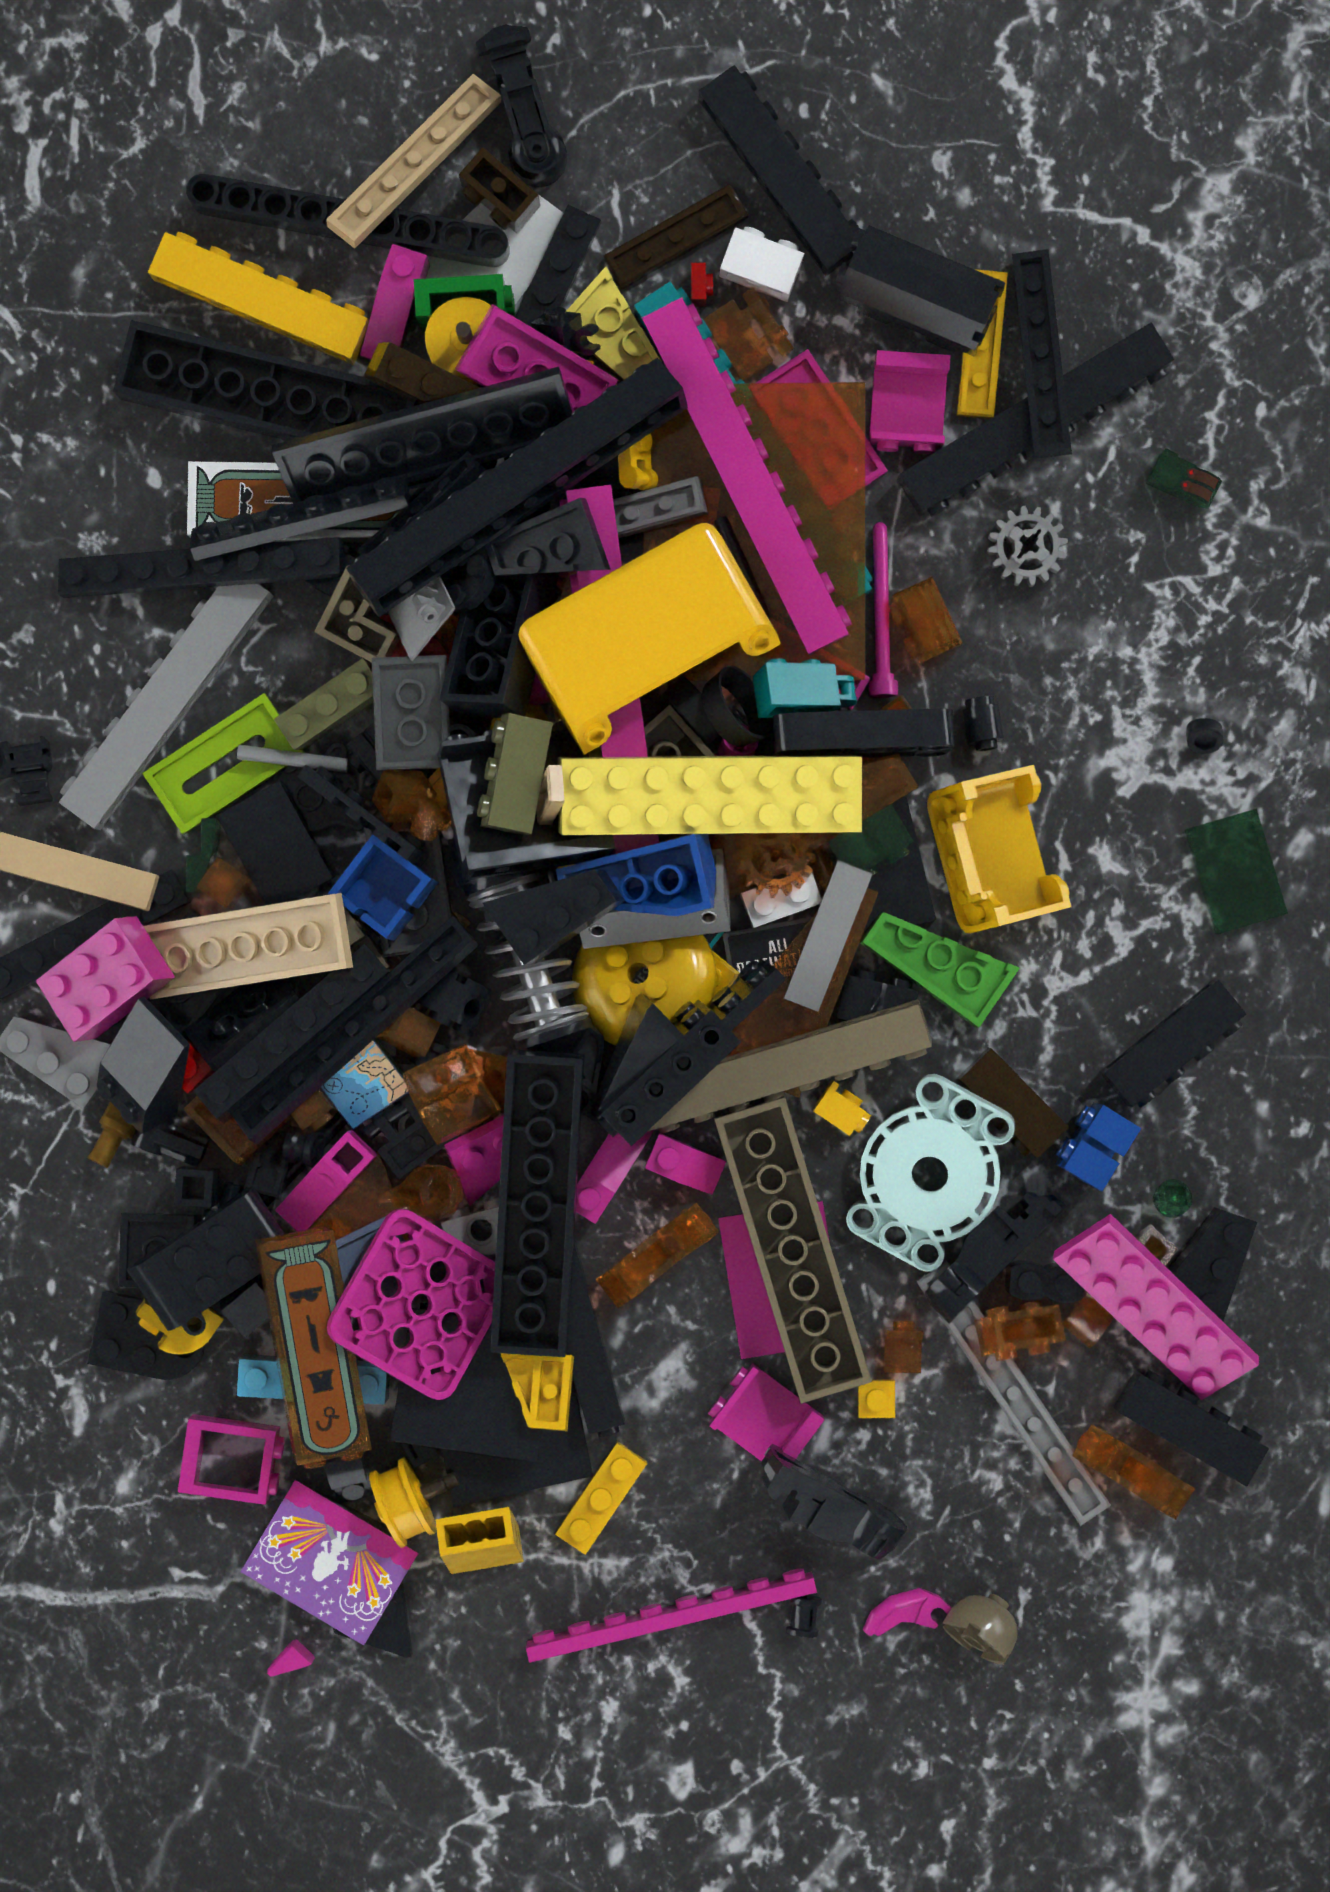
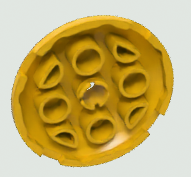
M704 935L583 949V945H581L572 973V981L580 985L573 992L576 1004H583L587 1007L588 1017H591L593 1026L604 1036V1040L616 1046L635 998L640 993L654 1003L672 1024L677 1021L674 1017L675 1013L689 1001L694 1004L699 999L707 1007H710L716 988L714 955ZM642 967L648 968L647 979L643 983L635 984L633 978L636 972L642 969Z

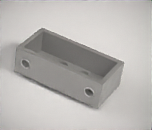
M723 848L712 850L716 867L714 908L682 916L611 910L580 932L583 949L730 931L729 877Z

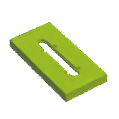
M263 693L142 773L183 835L288 767L287 765L243 760L193 794H186L184 792L183 785L187 780L237 749L238 745H243L253 737L261 735L265 739L263 748L305 753L303 749L293 750L274 721L280 714L267 694Z

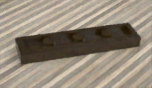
M728 184L608 252L603 257L622 290L746 220L748 214L731 184Z

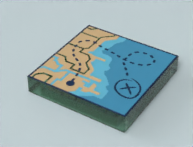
M375 1038L322 1085L320 1089L352 1130H354L413 1089V1085L379 1040Z

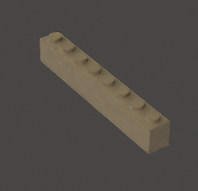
M920 1000L910 1001L727 1056L648 1131L658 1129L659 1133H666L679 1128V1122L693 1118L694 1123L703 1122L715 1117L714 1112L728 1108L730 1113L740 1111L750 1106L749 1101L763 1097L764 1102L777 1100L785 1096V1090L798 1087L800 1092L820 1086L819 1080L833 1076L835 1081H840L856 1075L855 1070L869 1066L870 1070H877L891 1064L890 1059L904 1055L906 1060L923 1056L927 1054L926 1048L932 1047V1039Z

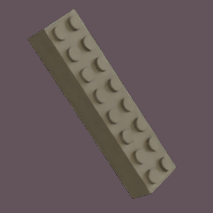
M782 1097L777 1100L762 1102L740 1111L714 1117L800 1403L802 1404L872 1382L786 1098Z

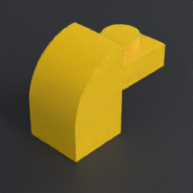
M145 1299L136 1310V1315L141 1318L138 1322L141 1327L157 1336L159 1331L164 1333L158 1342V1347L171 1354H188L200 1349L211 1339L224 1320L220 1313L209 1307L202 1312L206 1321L204 1331L199 1335L193 1336L189 1335L182 1325L167 1331ZM193 1317L187 1324L195 1325L198 1323L199 1318Z

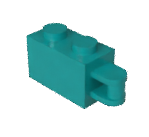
M778 658L765 662L753 675L758 718H773L774 715L782 713L830 712L838 708H847L857 704L854 677L836 675L835 664L821 663L817 659H809L800 663H787L785 659Z

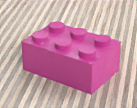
M135 916L114 918L38 978L36 983L73 1042L98 1038L129 1014L139 998L145 996L148 999L174 979L175 976L138 917Z

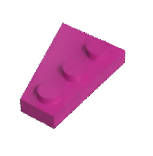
M504 1115L444 1144L463 1196L470 1206L500 1180Z

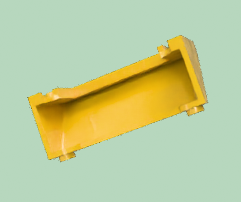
M700 523L535 614L522 624L518 634L519 640L551 705L584 755L608 740L611 735L612 726L607 715L737 642H739L744 652L751 656L762 655L781 644L773 625L723 537L709 523Z

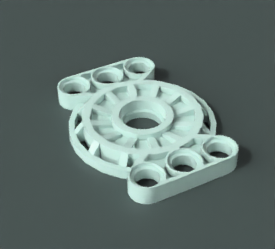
M928 1074L919 1081L916 1088V1098L920 1105L910 1106L892 1114L877 1127L869 1138L861 1158L860 1168L862 1192L866 1200L854 1203L849 1208L846 1217L847 1226L855 1235L925 1272L934 1271L942 1264L945 1255V1248L942 1242L951 1241L966 1235L978 1226L992 1209L999 1191L1001 1174L999 1158L994 1145H1003L1009 1142L1015 1131V1121L1007 1111L937 1074ZM928 1082L940 1084L943 1088L942 1098L938 1101L927 1100L922 1094L923 1086ZM970 1100L976 1107V1114L970 1119L960 1118L955 1112L957 1102ZM917 1112H924L925 1116H918ZM908 1115L909 1120L900 1123L893 1130L887 1127L895 1120ZM1000 1117L1007 1121L1009 1131L1006 1135L996 1137L990 1134L987 1125L991 1119ZM881 1133L885 1139L880 1144L877 1154H869L874 1141ZM982 1146H987L989 1152H984ZM924 1157L938 1158L945 1164L948 1170L947 1182L936 1191L923 1190L913 1180V1166ZM993 1161L995 1172L994 1185L987 1181V1162ZM867 1163L874 1164V1184L868 1186L866 1177ZM984 1192L990 1193L991 1196L988 1204L979 1214L976 1207L981 1202ZM877 1193L879 1199L873 1200L871 1195ZM858 1209H867L872 1213L874 1221L869 1227H859L853 1220V1213ZM968 1216L973 1220L964 1228L952 1232V1226L961 1223ZM893 1226L900 1227L906 1234V1240L900 1245H892L885 1238L886 1230ZM943 1229L944 1235H938L935 1230ZM924 1244L933 1245L939 1255L936 1261L926 1263L920 1260L917 1252L920 1246Z

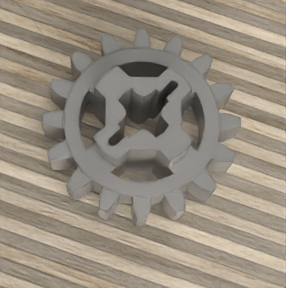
M1021 506L1019 516H1016L1011 510L1007 511L1005 515L1008 522L1005 523L998 519L994 525L1000 532L990 533L988 536L990 541L996 543L995 546L987 550V554L997 556V559L991 565L992 568L1002 566L1004 571L1001 578L1004 580L1010 574L1013 575L1015 586H1018L1022 579H1027L1029 587H1033L1036 577H1039L1044 583L1049 580L1047 570L1057 573L1061 568L1055 561L1064 560L1067 556L1065 552L1059 550V547L1068 543L1067 538L1058 537L1059 532L1064 528L1063 525L1053 527L1051 522L1054 515L1051 513L1044 519L1040 516L1041 507H1037L1032 514H1028L1026 506ZM1021 523L1036 525L1033 529L1025 530L1020 529L1018 526L1015 527V525ZM1046 533L1051 542V554H1049L1050 551L1044 546L1043 536ZM1036 534L1037 538L1032 546L1033 551L1030 550L1026 554L1024 553L1018 559L1017 556L1023 546L1022 542L1025 543ZM1004 539H1006L1005 542H1007L1011 548V557L1009 560L1007 559L1004 553ZM1033 563L1037 567L1040 566V568L1034 570L1019 569L1021 564Z

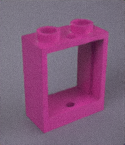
M193 1414L188 1418L178 1492L266 1505L271 1495H277L280 1474L274 1473L276 1459H282L285 1437L279 1436L280 1426ZM206 1431L265 1439L258 1490L199 1482Z

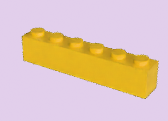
M167 232L164 233L148 270L149 275L154 281L354 366L363 346L369 324L368 318L364 317L366 313L364 310L345 303L344 308L331 303L332 297L316 289H312L310 293L298 289V283L286 276L278 275L277 279L265 275L263 274L265 269L253 262L245 260L242 265L230 260L231 254L218 247L211 246L210 250L197 246L198 241L185 233L177 232L176 236Z

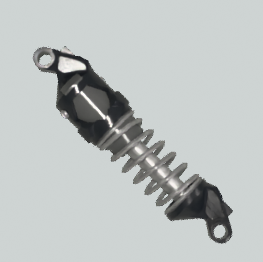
M458 723L450 726V734H466L468 738L478 736L467 725ZM446 803L439 818L443 827V836L447 839L454 860L451 869L457 887L464 890L465 896L468 897L467 900L470 901V907L477 908L483 912L485 920L479 923L477 929L479 931H500L483 905V902L539 886L538 881L543 877L540 874L542 869L463 881L448 804ZM505 937L488 945L484 951L485 953L497 954L511 951L514 959L497 967L492 976L498 978L519 974L521 983L503 991L500 999L510 1001L526 997L529 1004L511 1014L507 1022L519 1024L534 1021L536 1025L535 1028L515 1034L513 1039L516 1040L514 1042L516 1050L585 1054L583 1080L585 1102L582 1106L581 1116L587 1114L593 1108V1104L590 1101L596 1096L597 1086L601 1084L606 1072L602 1062L604 1036L593 1026L591 1017H588L589 1013L586 1012L587 1007L585 1005L576 1004L560 1007L558 1000L576 991L580 984L575 981L553 984L551 977L567 969L572 961L568 958L545 961L543 958L536 964L523 965Z

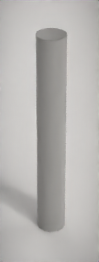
M238 745L237 759L302 768L308 765L313 769L322 766L327 771L347 773L348 758Z

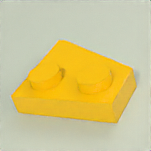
M501 1353L502 1360L505 1362L513 1382L512 1386L516 1397L519 1398L522 1412L528 1427L568 1431L574 1356L551 1357Z

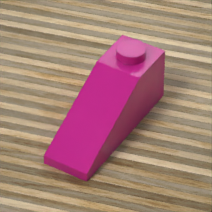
M395 244L391 245L379 281L360 356L362 358L371 360L378 343L391 342L401 348L403 347L415 312L414 279H426L430 268L427 255Z
M654 1130L647 1131L632 1146L619 1133L614 1137L608 1134L577 1183V1213L596 1224Z

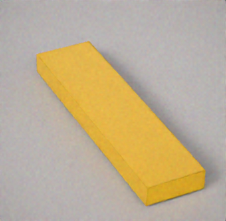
M977 270L1005 282V287L1001 298L998 297L995 305L997 309L981 345L978 346L976 355L971 356L963 352L957 416L991 419L994 417L1008 272Z

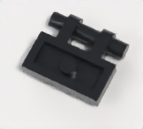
M423 1085L412 1093L409 1092L401 1097L400 1101L386 1112L382 1110L373 1116V1121L363 1128L365 1134L371 1140L380 1133H383L387 1138L388 1142L378 1148L377 1151L398 1180L445 1147L444 1144L459 1136L439 1106H436L427 1114L423 1111L420 1104L431 1097ZM409 1113L415 1122L399 1133L393 1124Z

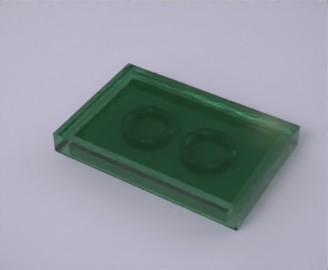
M1257 808L1185 829L1216 935L1288 914Z

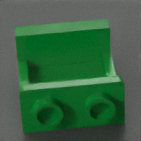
M503 274L414 279L415 312L422 332L426 331L431 315L439 306L459 297H473L483 300L489 305L494 304L510 315L515 316L512 285H505Z

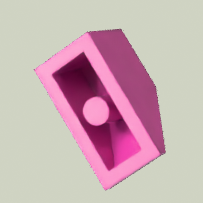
M659 1133L645 1168L673 1181L712 1195L727 1161L663 1133Z

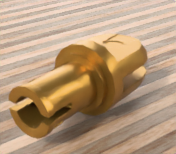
M111 1101L99 1121L102 1124L101 1128L103 1131L92 1152L87 1157L105 1168H109L110 1162L122 1140L132 1139L136 1131L132 1124H128L122 1118L120 1111Z

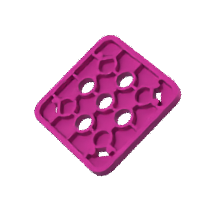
M396 1209L390 1212L383 1220L331 1313L327 1323L329 1337L336 1344L423 1395L436 1400L445 1399L455 1391L492 1323L495 1262L414 1212L406 1209ZM408 1233V1240L400 1242L399 1238L396 1237ZM437 1261L445 1264L447 1272L444 1279L440 1282H434L430 1277V1268ZM388 1276H394L398 1282L397 1292L391 1297H386L381 1291V1283ZM481 1279H483L485 1291L483 1292L480 1284ZM418 1294H424L428 1299V1308L421 1315H416L411 1308L412 1300ZM454 1312L458 1317V1326L455 1331L446 1333L442 1328V1319L445 1314ZM351 1317H357L358 1330L353 1331ZM400 1327H406L410 1332V1341L403 1348H398L393 1342L394 1332ZM440 1367L441 1372L431 1374V1369Z

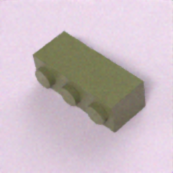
M364 658L360 659L274 719L293 750L307 749L374 702L372 663Z
M512 713L501 716V721L496 720L491 738L492 742L496 743L494 758H488L484 774L485 780H489L487 794L481 795L477 810V816L482 817L481 827L519 835L532 834L553 722Z

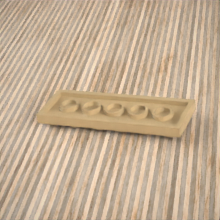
M342 893L143 926L175 976L174 979L150 996V1000L353 967Z

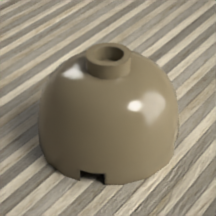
M992 1593L989 1597L982 1595L965 1596L956 1602L943 1621V1624H945L943 1626L944 1630L956 1642L969 1651L972 1647L983 1651L981 1658L995 1664L1004 1665L1015 1646L1018 1636L1016 1621L1007 1610L1009 1604L1001 1597Z

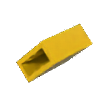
M510 1507L435 1519L440 1557L451 1574L524 1562L519 1525Z

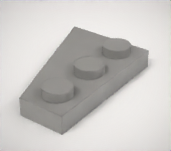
M14 1016L0 1036V1052L81 1108H87L98 1092L97 1080L100 1062L111 1044L96 1039L73 1042L67 1031Z

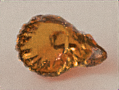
M426 1163L413 1169L399 1186L384 1191L376 1199L375 1203L378 1208L390 1212L396 1209H406L427 1221H441L454 1215L459 1204L463 1201L464 1193L461 1177L457 1175L455 1170L449 1169V1166Z

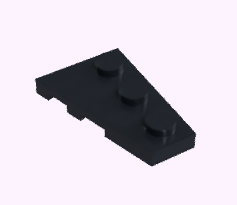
M578 498L511 527L485 545L494 574L499 576L611 570L586 498Z

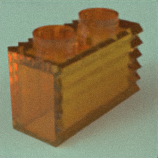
M933 576L891 596L892 605L888 606L889 613L896 626L903 625L907 638L903 639V643L911 659L918 658L919 663L923 664L961 647L963 642Z

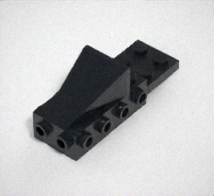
M760 959L757 963L756 961L750 962L740 971L738 975L740 979L731 988L728 986L722 988L712 998L711 1002L713 1005L710 1008L699 999L694 1004L689 1001L675 1013L674 1017L677 1021L673 1024L654 1003L640 993L635 998L597 1095L590 1101L597 1109L592 1115L612 1137L619 1133L631 1146L635 1144L741 1043L732 1030L786 980L777 968L763 959Z

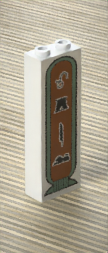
M188 461L187 535L190 538L192 529L206 522L217 523L233 519L242 513L253 514L268 510L274 505L293 504L276 463ZM401 510L277 541L340 537L344 542L366 543Z

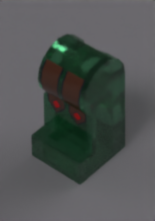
M1165 448L1160 453L1146 484L1195 506L1209 509L1222 484V480L1211 472L1200 469L1197 465L1178 457L1179 454Z

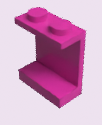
M877 350L874 361L869 442L871 445H877V450L896 452L899 451L900 446L914 447L913 452L918 454H933L935 449H942L945 443L943 426L947 374L950 370L951 355Z
M754 1363L748 1369L742 1366L730 1382V1385L734 1387L726 1399L720 1396L708 1411V1414L712 1417L709 1421V1427L714 1430H720L760 1461L763 1460L765 1452L772 1443L782 1448L784 1453L796 1459L825 1420L820 1412L806 1402L801 1404L797 1395Z

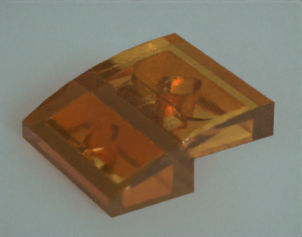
M466 1044L412 1068L403 1074L413 1103L437 1145L499 1116L501 1107L482 1081L485 1074L484 1070Z

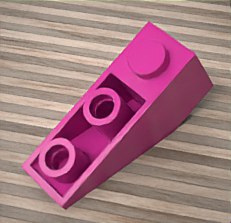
M353 1130L347 1131L275 1211L302 1236L368 1167L378 1154Z

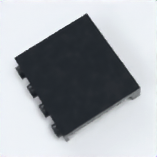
M562 720L552 726L544 772L549 765H558V757H589V752L585 755L583 754ZM493 730L484 732L482 736L469 738L466 734H456L442 741L437 756L463 881L573 865L610 856L614 851L613 835H561L558 833V814L552 825H539L537 823L536 811L532 834L519 835L481 827L482 817L477 816V810L481 795L487 794L489 780H485L484 774L488 758H494L496 743H493L491 740Z
M420 1303L419 1309L412 1308L413 1312L416 1315L425 1313L428 1303ZM447 1313L442 1319V1328L446 1333H451L458 1326V1317L456 1314ZM492 1323L451 1396L436 1400L423 1395L399 1380L390 1436L391 1442L538 1463L542 1429L528 1427L522 1412L519 1398L516 1397L512 1386L513 1382L506 1364L502 1360L501 1353H490ZM407 1329V1335H406L405 1346H406V1345L409 1343V1341H410V1332H409L408 1329ZM440 1367L430 1370L431 1374L441 1372Z

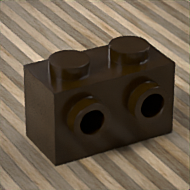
M484 147L480 149L459 174L461 186L464 188L461 191L462 194L475 206L482 203L491 211L489 217L503 230L510 227L514 232L518 233L540 207L539 195Z

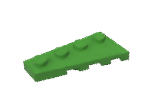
M880 912L859 941V943L975 1028L981 1026L1020 969L1017 966L1004 963L992 958L990 955L960 945L958 942L946 937L938 936L926 931L924 928L885 912Z

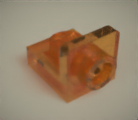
M893 1321V1327H884V1372L921 1373L924 1331L922 1328L915 1327L914 1321Z

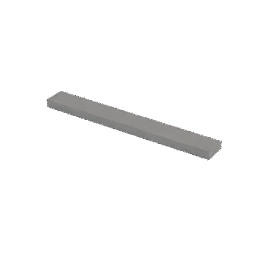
M946 1260L942 1262L938 1269L929 1271L916 1280L924 1294L939 1276L950 1267ZM972 1301L950 1324L938 1313L1080 1526L1110 1507L1111 1504L975 1302Z

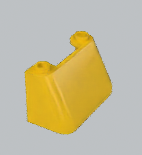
M1034 765L959 782L929 794L927 800L928 814L958 925L965 933L971 934L1071 907L1067 883L1056 874L1046 876L1028 805L1035 803L1041 792V782L1036 774Z

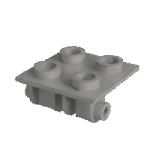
M440 576L388 611L404 648L412 661L456 609Z

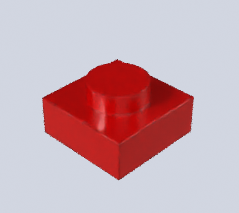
M706 262L691 263V302L695 307H706L707 296H713V274H706Z

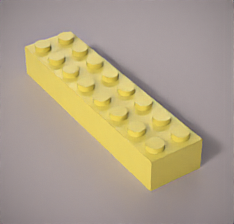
M860 756L558 757V765H562L565 800L558 812V833L561 835L862 832V757Z

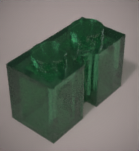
M890 804L863 820L862 832H843L826 844L836 861H843L874 875L879 872L875 866L886 858L892 864L910 853L907 846L914 841L894 807Z

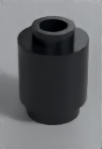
M980 696L965 700L966 709L963 710L967 744L975 746L976 751H988L998 748L997 742L1004 740L999 705L995 704L994 696Z

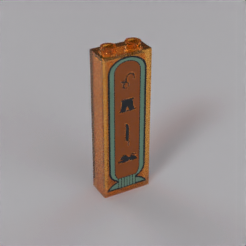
M327 1225L257 1239L255 1243L293 1459L298 1466L304 1465V1468L311 1469L324 1466L327 1459L341 1457L342 1461L361 1458L364 1451L372 1450L356 1356L336 1344L327 1332L329 1317L344 1292L334 1230Z

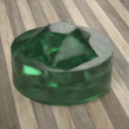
M1170 1179L1157 1187L1153 1195V1202L1158 1212L1163 1216L1177 1218L1191 1207L1192 1193L1189 1187L1182 1181Z

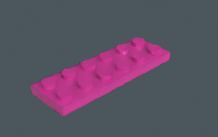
M1111 1214L1054 1250L1053 1260L1201 1400L1259 1365V1356Z

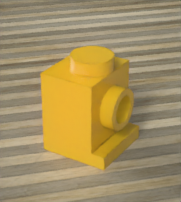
M831 1080L812 1111L849 1136L854 1130L860 1133L871 1117L869 1113L859 1107L863 1100L847 1089H844L842 1094L836 1092L839 1084Z

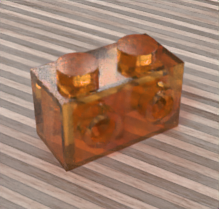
M1041 1301L1020 1304V1311L1009 1312L1008 1306L986 1310L987 1317L974 1320L981 1357L995 1355L997 1362L1018 1358L1017 1351L1028 1349L1029 1356L1051 1352L1050 1345L1066 1341L1059 1304L1042 1307Z

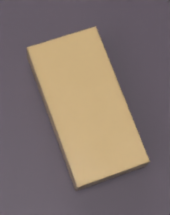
M549 765L543 774L536 809L537 823L539 825H552L565 801L562 765Z

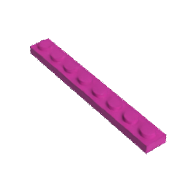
M794 1569L783 1573V1579L769 1582L767 1577L758 1578L747 1582L746 1588L734 1591L732 1586H725L712 1590V1596L697 1599V1595H688L676 1599V1605L664 1608L658 1603L644 1606L639 1609V1614L627 1617L625 1612L614 1613L604 1617V1622L590 1625L589 1621H582L569 1625V1631L554 1634L553 1630L541 1631L532 1635L533 1640L527 1641L526 1652L529 1663L817 1593L812 1571L805 1573L804 1569Z

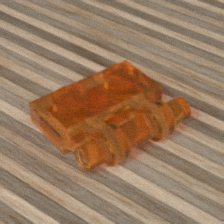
M754 287L742 295L748 304V307L741 311L732 299L703 318L713 335L712 338L718 347L724 350L732 363L733 370L739 379H742L744 382L773 363V359L767 351L768 348L775 345L782 357L794 349L787 338L789 333L783 325H778L769 311L771 308L765 297L761 298ZM756 318L767 333L760 339L748 323Z

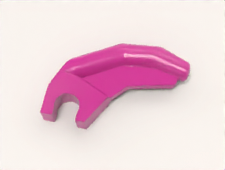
M922 1588L894 1594L887 1597L871 1610L863 1631L869 1636H873V1634L880 1636L901 1622H911L936 1629L939 1624L931 1617L933 1609L941 1608L948 1615L952 1607L939 1595Z

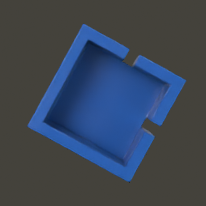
M372 834L328 894L342 893L344 907L353 914L361 916L360 919L383 937L395 941L414 916L408 910L411 906L419 909L439 882L417 865L407 861L397 853L398 851Z
M1093 1102L1090 1107L1085 1105L1075 1119L1074 1124L1078 1128L1072 1138L1066 1136L1058 1146L1055 1156L1059 1157L1055 1165L1092 1188L1102 1192L1120 1164L1112 1159L1114 1153L1116 1152L1124 1157L1141 1128L1105 1105Z

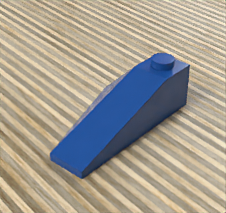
M692 834L556 869L558 880L592 870H605L625 899L623 903L613 909L617 911L682 916L714 908L716 867L708 834Z

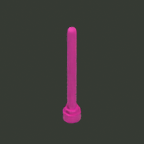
M877 522L873 526L876 673L872 674V681H869V697L892 698L898 696V681L894 680V674L890 673L887 526L883 522Z

